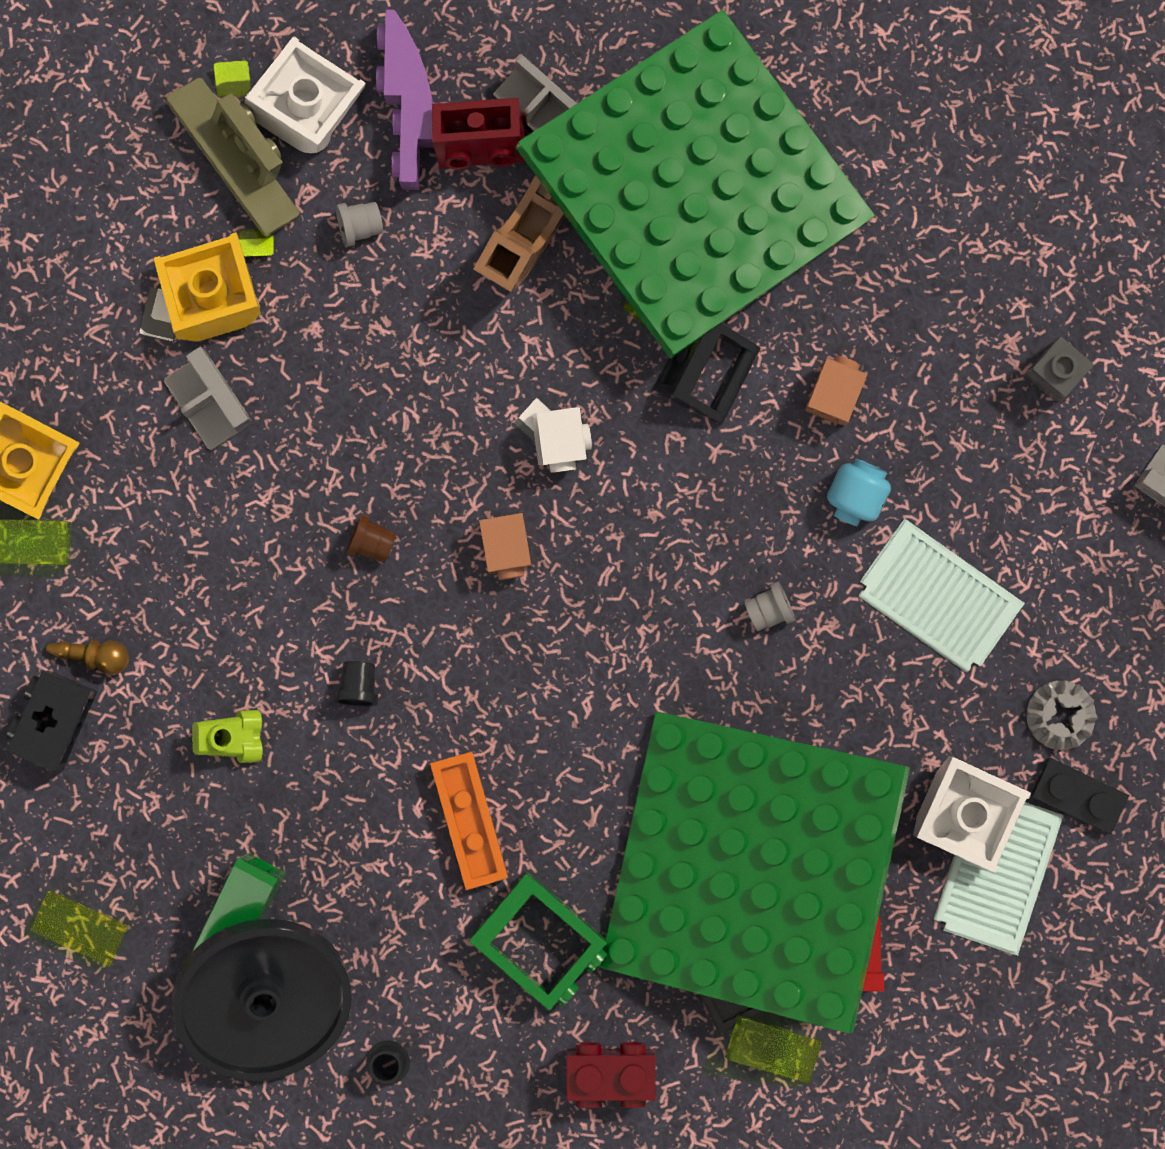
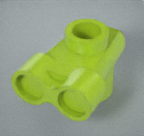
M243 710L238 711L236 717L194 722L192 726L194 754L237 757L239 763L260 762L263 754L260 740L262 728L260 711ZM218 730L222 734V741L219 746L214 740L215 733Z

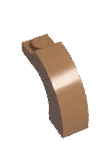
M536 175L508 221L500 229L494 231L473 270L510 292L514 291L534 268L565 218V214Z

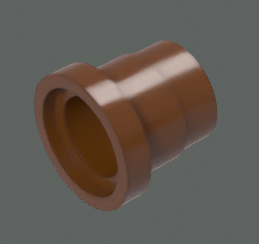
M361 513L348 543L346 554L352 557L359 554L385 563L396 533L370 522V517Z

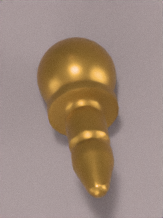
M91 640L88 646L76 643L71 645L69 642L52 643L46 646L47 652L60 659L70 658L72 661L85 662L88 670H94L97 667L99 671L107 675L121 673L129 662V653L122 643L113 640L103 642L102 644L98 640Z

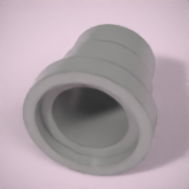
M376 202L348 207L346 203L336 205L337 221L345 247L354 246L356 240L370 238L371 236L383 233L382 219Z
M779 581L770 584V590L745 601L746 609L757 631L772 627L783 621H786L787 624L796 621L794 612Z

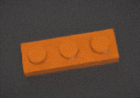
M473 751L430 763L465 889L469 890L507 879V870Z

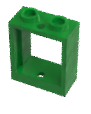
M528 871L469 940L471 944L549 1011L556 1003L563 1007L579 988L574 981L585 969L591 974L608 954L602 949L607 944V940ZM532 894L590 943L549 992L491 943Z

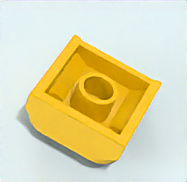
M236 232L226 238L161 258L160 256L154 258L173 332L178 340L198 342L249 326L261 314L259 301L256 297Z
M0 402V500L39 520L53 488L67 462L77 449L79 442Z

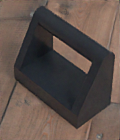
M721 324L673 358H668L653 391L722 425L761 348L724 324ZM721 338L740 348L741 351L711 408L690 394L718 339Z

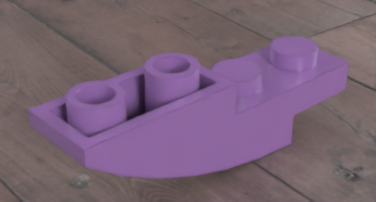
M386 10L385 23H378L377 47L378 50H385L384 66H377L376 88L377 92H384L387 105H401V109H393V135H400V152H392V178H399L402 190H419L420 148H434L432 142V104L434 103L423 62L408 29L395 10Z

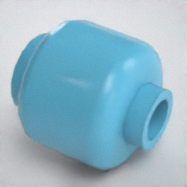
M855 459L854 464L847 463L841 465L827 493L829 503L837 508L834 516L854 526H858L860 520L868 522L877 520L891 492V484L885 479L887 472L860 459Z

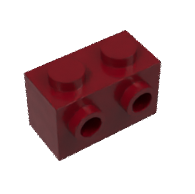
M519 98L432 104V142L439 168L463 170L476 165L491 164L496 167H506L513 163L525 162L516 149L518 142L525 138L524 121Z
M580 1042L575 1044V1049H567V1101H576V1107L599 1108L602 1107V1101H620V1107L642 1108L646 1107V1101L656 1100V1056L654 1049H646V1043L623 1042L620 1043V1049H602V1043Z

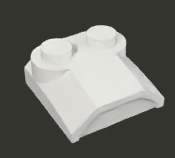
M293 36L245 97L244 104L249 107L259 125L299 151L317 153L328 145L332 132L365 88L366 83L361 79L357 80L300 43L299 39Z
M948 756L936 772L918 812L913 836L996 873L998 869L997 863L1026 799H1029L1031 793L959 759Z

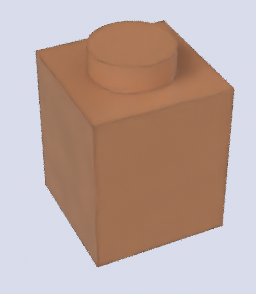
M836 356L835 360L826 358L804 411L845 426L850 420L867 377L866 373L859 371L860 364L842 356Z
M523 513L479 520L488 573H498L499 580L523 577V568L532 567Z

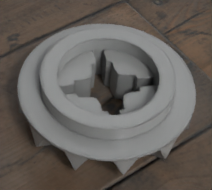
M1053 681L1043 685L1033 694L1027 707V723L1032 735L1044 746L1056 750L1079 747L1092 735L1095 722L1098 719L1094 699L1090 697L1082 686L1069 681ZM1054 698L1063 708L1079 707L1068 718L1070 722L1069 727L1072 732L1065 728L1062 723L1046 724L1057 713Z

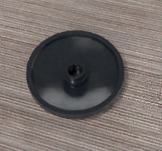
M259 919L238 923L215 933L189 955L174 983L172 1010L177 1035L186 1051L199 1064L212 1072L228 1078L245 1081H264L298 1072L322 1057L334 1045L345 1028L351 1009L352 995L344 962L338 951L326 938L316 931L295 922L278 919Z

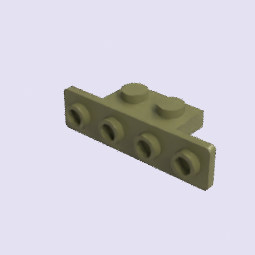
M202 78L195 79L167 96L166 103L263 236H270L298 218L299 210L276 180L283 163L280 151L271 139H265L256 127L255 117L247 105L240 104L232 93L217 100Z

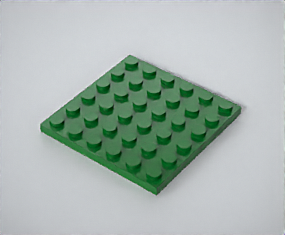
M723 9L520 140L516 146L521 156L670 359L875 217Z
M656 711L607 932V944L604 946V951L608 954L601 962L600 968L848 1034L854 1033L910 767Z

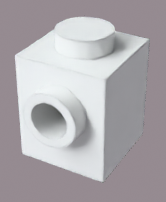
M580 407L532 414L538 465L549 464L551 473L575 470V461L585 460V450L592 449L590 428L588 424H582Z

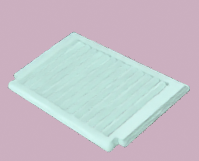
M905 518L860 580L862 584L867 586L865 590L859 593L861 599L964 672H968L971 669L973 662L978 666L983 664L1025 604Z
M1025 802L997 863L998 869L996 873L954 855L933 918L937 922H946L943 931L1018 956L1064 815Z

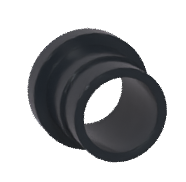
M361 661L343 662L339 691H335L334 702L350 706H377L378 695L374 694L375 665Z
M391 1040L381 1041L375 1044L367 1055V1071L372 1079L380 1084L392 1085L398 1083L406 1076L409 1070V1054L398 1042ZM382 1054L392 1055L399 1064V1070L393 1075H383L377 1070L375 1059Z

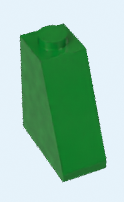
M250 853L239 857L229 874L194 950L206 939L227 927L246 921L263 919L287 873Z

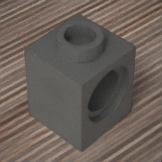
M1060 336L1050 344L1024 375L1057 403L1067 397L1094 364Z

